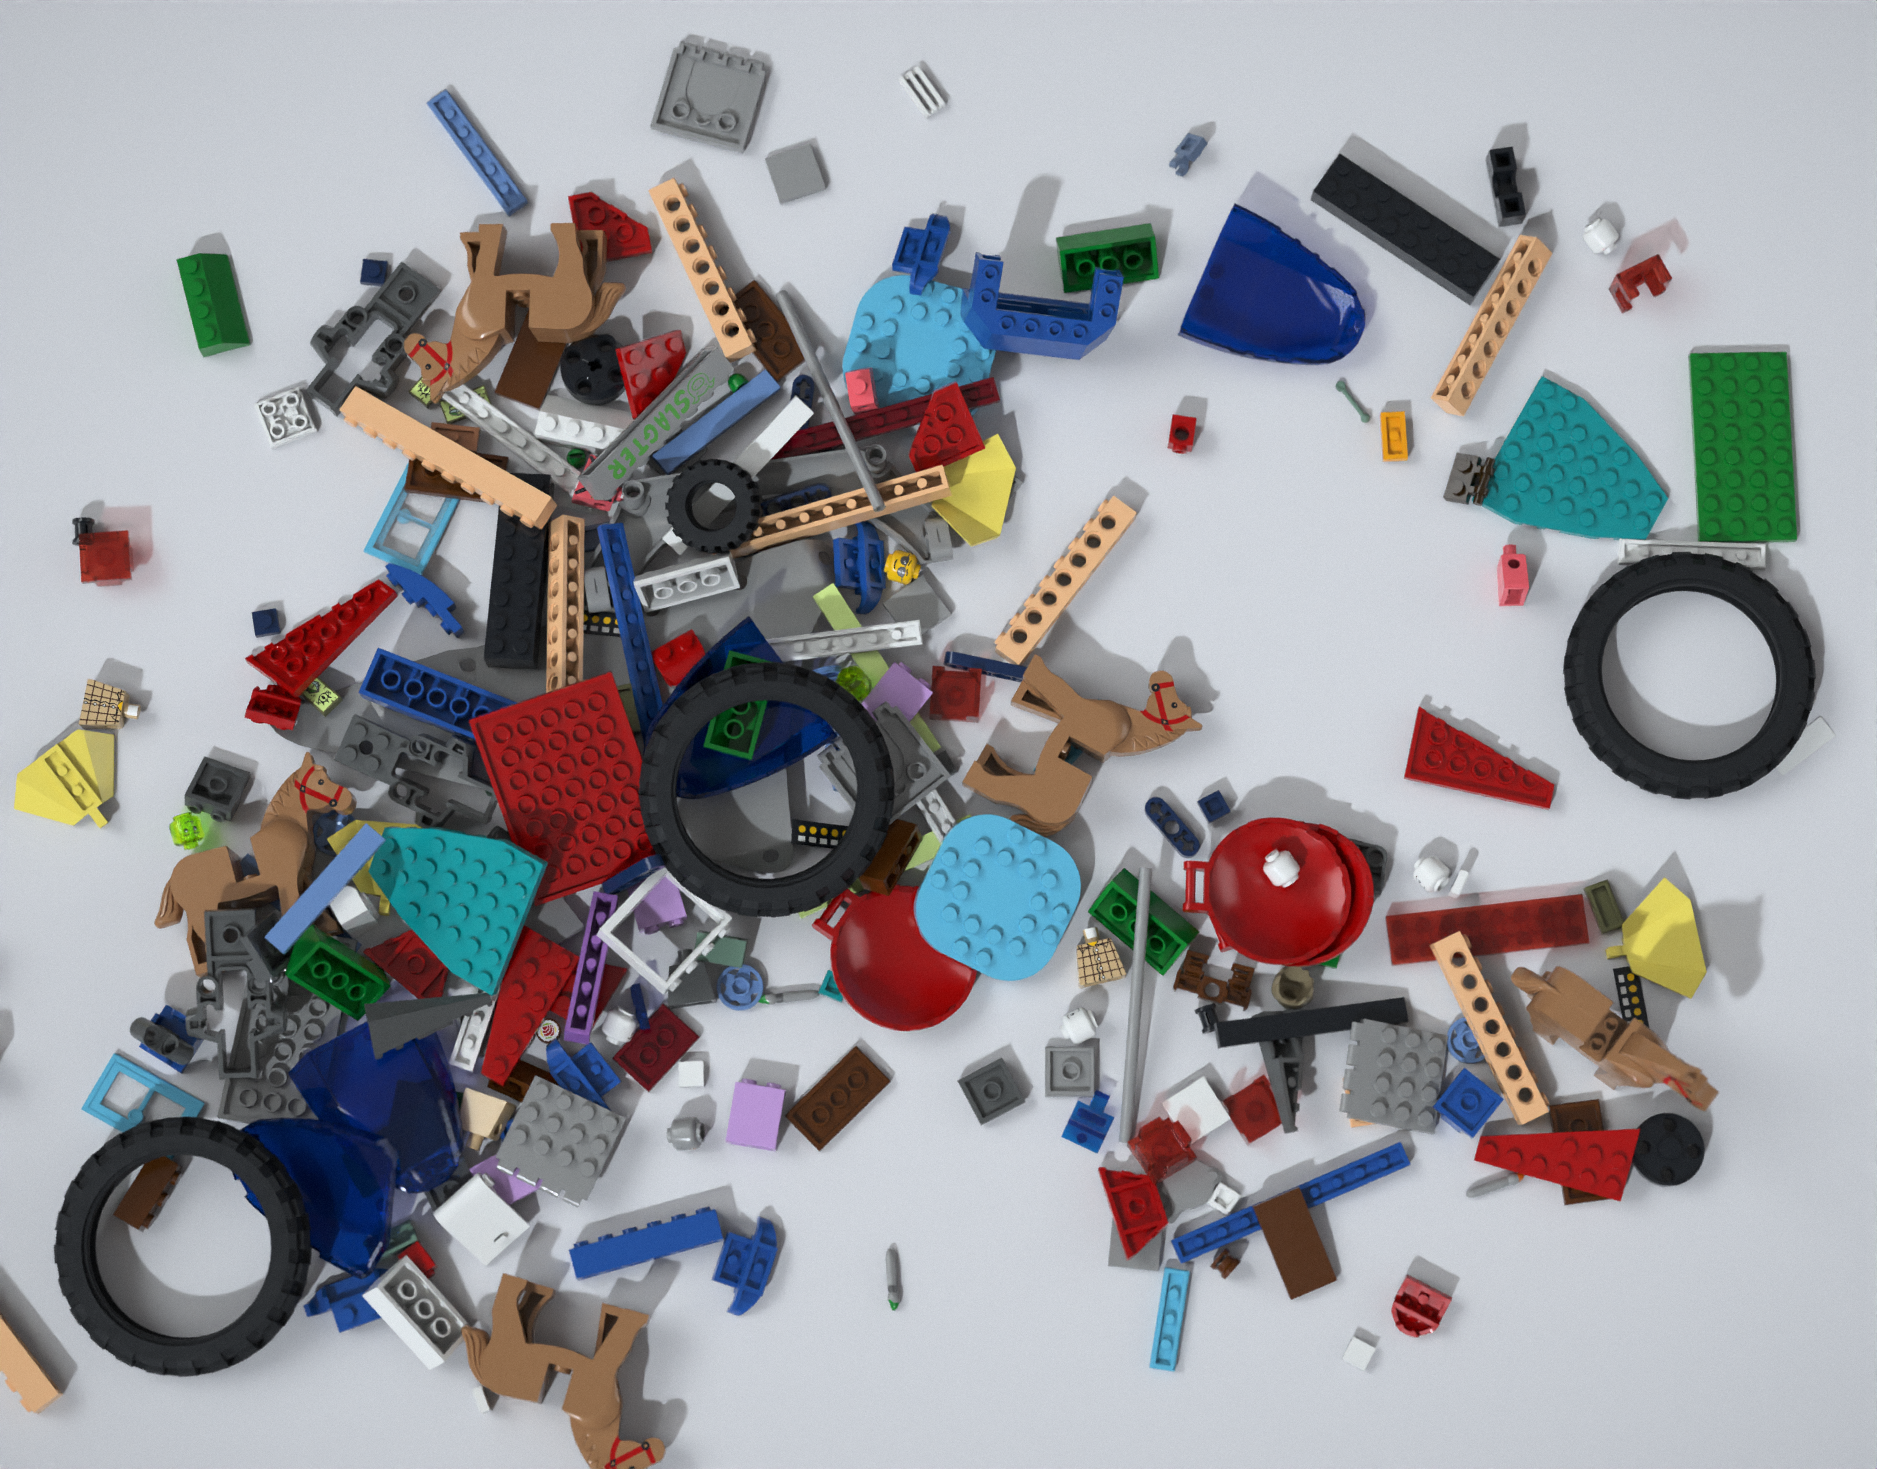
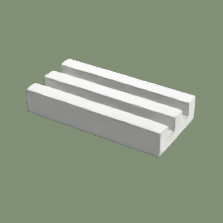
M919 66L915 67L912 72L906 73V76L899 78V83L925 119L945 107V102ZM915 76L919 77L921 82L924 84V86L927 88V90L932 95L934 100L937 102L936 106L932 102L930 97L927 95V93L924 91L922 86L919 84ZM910 80L931 108L927 111L907 81Z

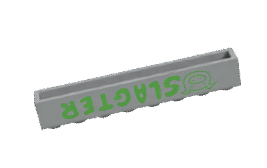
M705 348L577 477L594 500H609L617 493L616 489L621 484L629 481L633 477V472L638 467L645 465L650 459L649 456L654 451L659 450L665 445L667 437L679 431L682 427L681 423L686 418L692 417L698 411L697 407L702 402L709 400L714 395L713 391L718 386L723 385L729 380V375L735 369L719 348Z

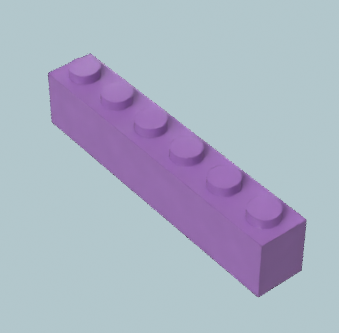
M593 891L564 1031L565 1041L589 1045L609 946L597 936V933L604 923L616 912L618 895Z

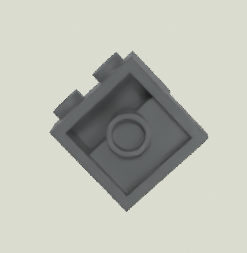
M204 756L184 795L185 806L195 814H200L201 812L211 814V818L217 822H224V820L231 822L241 802V795L250 779V772Z
M275 913L267 915L240 938L251 956V959L246 963L259 984L265 981L267 984H270L280 978L279 973L287 970L294 948L293 945L284 955L265 938L279 921Z

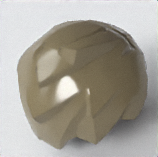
M1285 966L1277 973L1271 987L1272 995L1284 1008L1300 1009L1313 1000L1314 978L1310 977L1308 969L1302 970V967Z

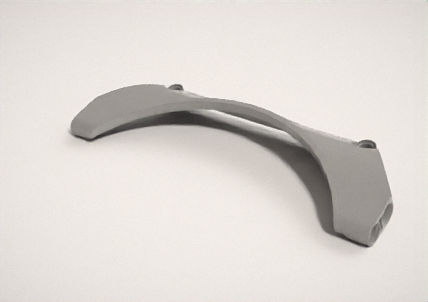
M874 444L859 447L875 484L902 477L894 465L887 462V453L882 446ZM846 449L769 460L753 477V481L759 486L758 492L759 495H762V500L816 483H825L830 486L832 490L831 497L863 488ZM873 457H879L881 460L878 462H873L870 459ZM681 473L629 480L622 487L623 500L619 502L610 524L623 523L634 576L641 575L653 559L668 546L662 539L672 527V524H669L667 520L669 514L668 510H665V502H668L669 496L667 492L674 484L672 482L673 479ZM713 483L702 486L696 492L692 505ZM817 489V494L810 496L809 491L805 492L809 497V503H812L811 500L816 497H820L823 500L827 492H822L821 489ZM632 492L639 493L637 497L628 496ZM799 495L791 498V503H805L803 497ZM736 498L720 514L736 509ZM929 502L866 520L900 544L908 553L914 554L919 564L953 560L948 523L934 510ZM600 543L584 568V582L589 613L615 610Z

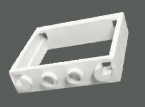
M664 867L649 876L599 929L597 936L664 995L668 990L673 992L680 985L682 980L679 978L685 972L690 974L699 964L696 961L701 954L706 956L714 948L715 945L712 942L718 936L722 939L731 929L729 924L732 917L724 910L712 906L696 895H693L680 885ZM664 877L670 880L718 923L666 981L612 934Z

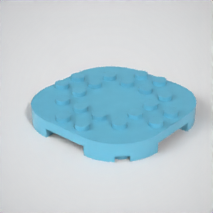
M911 275L892 276L874 284L864 294L858 305L844 353L842 367L846 389L845 373L847 371L872 367L879 408L930 395L934 390L954 381L957 382L958 386L989 378L997 350L984 349L964 323L960 315L962 288L930 281L924 287L921 296L913 295L909 291ZM979 408L969 410L972 417Z
M991 814L972 816L958 822L943 837L924 880L916 892L914 918L923 939L939 953L993 979L1004 981L1025 979L1039 972L1052 958L1079 902L1081 892L1079 871L1069 853L1057 843L1005 817Z

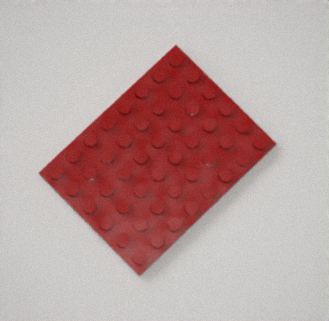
M612 671L469 719L512 843L548 862L533 900L535 906L600 885L640 860L656 855L647 836L640 809L639 778L643 759Z

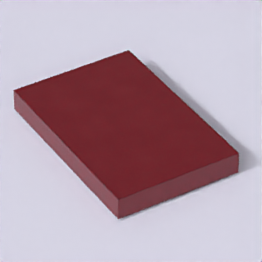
M662 1004L633 1035L630 1042H627L612 1059L647 1092H650L700 1037L667 1006Z

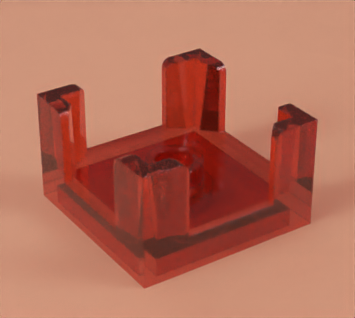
M1657 254L1615 275L1609 291L1623 314L1632 309L1630 302L1639 296L1638 286L1646 283L1652 296L1657 297L1665 293L1664 283L1671 282L1672 277L1661 257Z
M932 666L931 691L933 693L930 701L929 720L978 723L982 669L969 668V672L945 671L944 666Z
M1265 1075L1260 1076L1252 1084L1221 1102L1230 1116L1231 1122L1247 1146L1282 1125L1274 1094L1270 1089L1271 1084Z

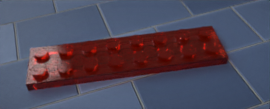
M1583 894L1385 917L1391 966L1437 961L1429 945L1458 931L1468 937L1471 943L1469 950L1473 957L1589 944ZM1454 953L1452 959L1463 958L1459 953Z

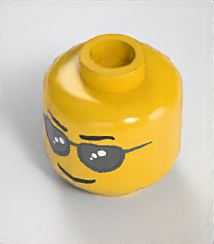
M895 550L893 554L889 553L884 572L887 573L889 580L908 585L911 583L912 578H918L921 565L917 564V557L914 554Z

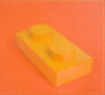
M1405 411L1381 412L1380 429L1383 462L1407 461Z

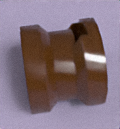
M1225 1248L1210 1267L1213 1270H1218L1221 1273V1277L1225 1280L1241 1260L1231 1256L1230 1250ZM1223 1255H1226L1227 1257L1218 1266L1216 1263L1223 1257Z

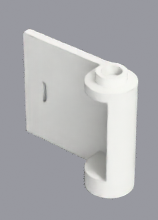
M478 1172L437 1208L433 1215L453 1237L486 1266L527 1230L530 1224L496 1193L493 1187L495 1182L487 1173L481 1174Z

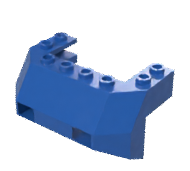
M976 252L970 289L962 288L960 315L984 349L1080 360L1106 341L1115 327L1124 279L1120 270H1106L1095 267L1089 303L1000 293L999 288L1004 263L1001 261V256Z

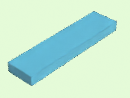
M1164 1268L1149 1368L1175 1372L1190 1271Z

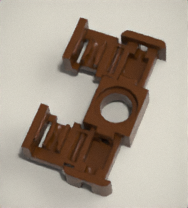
M1187 950L1183 967L1177 972L1173 991L1176 992V989H1181L1198 994L1197 999L1219 1005L1223 1001L1244 1007L1243 1011H1246L1252 994V990L1249 987L1255 968L1233 963L1231 967L1233 976L1232 979H1228V982L1208 976H1203V979H1201V976L1204 975V971H1202L1203 964H1207L1209 955ZM1191 956H1192V957H1195V958L1202 959V960H1204V961L1202 962V961H1199V960L1192 959ZM1235 969H1238V970H1241V971H1245V972H1248V973H1247V974L1241 973V972L1235 971ZM1208 984H1216L1219 987V994L1217 996L1210 997L1206 994L1205 988Z

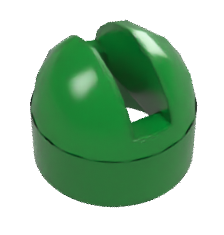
M736 373L730 376L728 386L735 393L749 381L742 374Z
M574 448L568 452L567 462L574 468L580 469L586 464L587 458L583 450ZM582 455V458L570 459V456Z

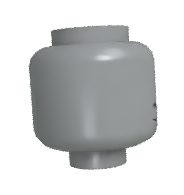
M696 1117L674 1119L671 1128L667 1129L668 1142L672 1143L678 1151L697 1149L705 1141L706 1132L704 1124L699 1122Z

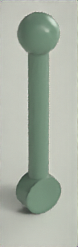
M1343 381L1337 382L1336 390L1345 395L1361 416V421L1367 423L1370 420V416L1362 411L1345 389L1346 384Z

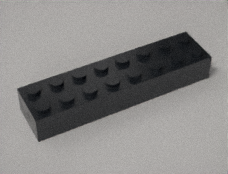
M1342 154L1337 156L1312 192L1311 201L1468 305L1472 304L1500 261L1498 257Z
M510 473L554 499L555 484L550 474ZM499 506L484 660L488 667L537 669L548 560V523L551 522L552 514L541 530L536 526L530 528L520 521V517L515 514L512 517L508 516L500 510L501 506Z

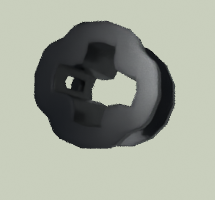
M88 517L72 519V524L75 525V538L72 540V544L76 546L94 545L95 540L92 538L94 519Z
M1216 1003L1194 1010L1195 1014L1199 1015L1202 1023V1034L1215 1031L1214 1024L1219 1022L1215 1011Z

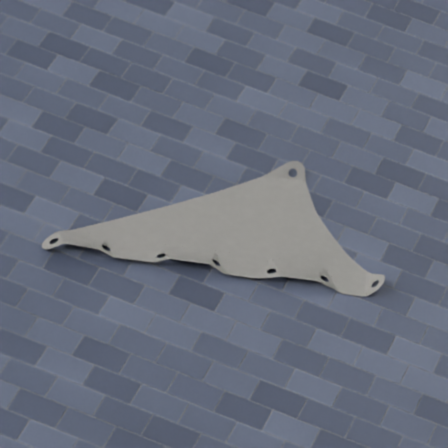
M818 539L796 541L762 551L736 563L737 575H744L747 578L746 587L742 590L733 589L659 609V613L656 616L645 614L641 603L651 651L692 629L709 659L710 666H708L705 676L708 677L724 670L726 663L724 644L811 634L821 613L812 596L832 583L835 585L833 549L827 543ZM823 551L829 556L830 565L826 566L820 561L819 552ZM609 610V611H603V612L615 613V610ZM547 624L541 627L537 669L488 667L484 660L485 645L448 650L414 661L518 703L546 693ZM583 634V680L612 671L617 686L631 683L621 637ZM461 659H472L475 663L474 670L470 672L462 670L459 666ZM803 660L788 661L781 663L801 667ZM654 663L665 714L672 703L689 689L676 686L670 687L664 681ZM363 681L335 690L343 701L326 717L308 701L301 700L297 724L293 730H281L274 725H270L277 734L295 744L336 754L354 714L409 739L425 733L447 742L454 735L363 699L358 693ZM767 700L752 760H746L703 747L710 721L697 733L688 746L678 771L676 787L677 806L680 818L689 837L708 858L766 873L780 872L790 866L793 860V844H791L792 831L787 786L786 751L793 704ZM634 733L643 759L645 747L642 733ZM420 739L416 741L417 749L425 752L426 743ZM367 740L361 743L362 751L366 754L372 753L373 744ZM474 743L476 748L472 774L491 782L478 745ZM443 751L439 753V757L442 759L440 767H435L404 752L397 768L483 789L459 778V772L463 771V760ZM773 849L779 853V857L774 862H766L763 859V854L767 850Z

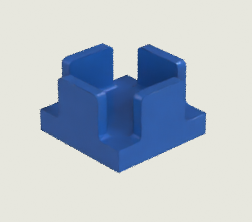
M168 1005L164 1007L160 1014L155 1013L151 1021L178 1034L181 1039L191 1044L195 1055L204 1039L188 1036L185 1025L186 1016ZM143 1043L139 1045L141 1049L181 1074L189 1064L180 1065L156 1053Z
M1464 1067L1440 1096L1433 1108L1441 1114L1440 1118L1460 1133L1462 1131L1472 1139L1504 1099Z

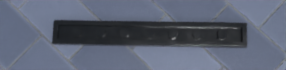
M1401 997L1217 1022L1214 1024L1219 1049L1350 1031L1352 1022L1360 1023L1361 1019L1393 1025L1406 1023L1409 1020L1405 999Z

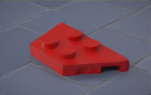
M412 929L396 938H390L384 941V943L372 948L369 947L363 951L365 955L417 999L443 996L449 969Z
M1106 1167L1098 1168V1173L1126 1260H1131L1168 1225L1167 1216L1152 1175H1135L1129 1171L1122 1170L1118 1172L1106 1170Z

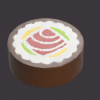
M546 1018L536 1032V1035L541 1042L549 1044L555 1038L559 1040L561 1027L554 1019Z

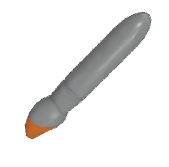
M1520 1173L1508 1174L1507 1177H1502L1467 1191L1466 1196L1478 1197L1506 1187L1509 1184L1515 1185L1522 1181L1525 1175Z

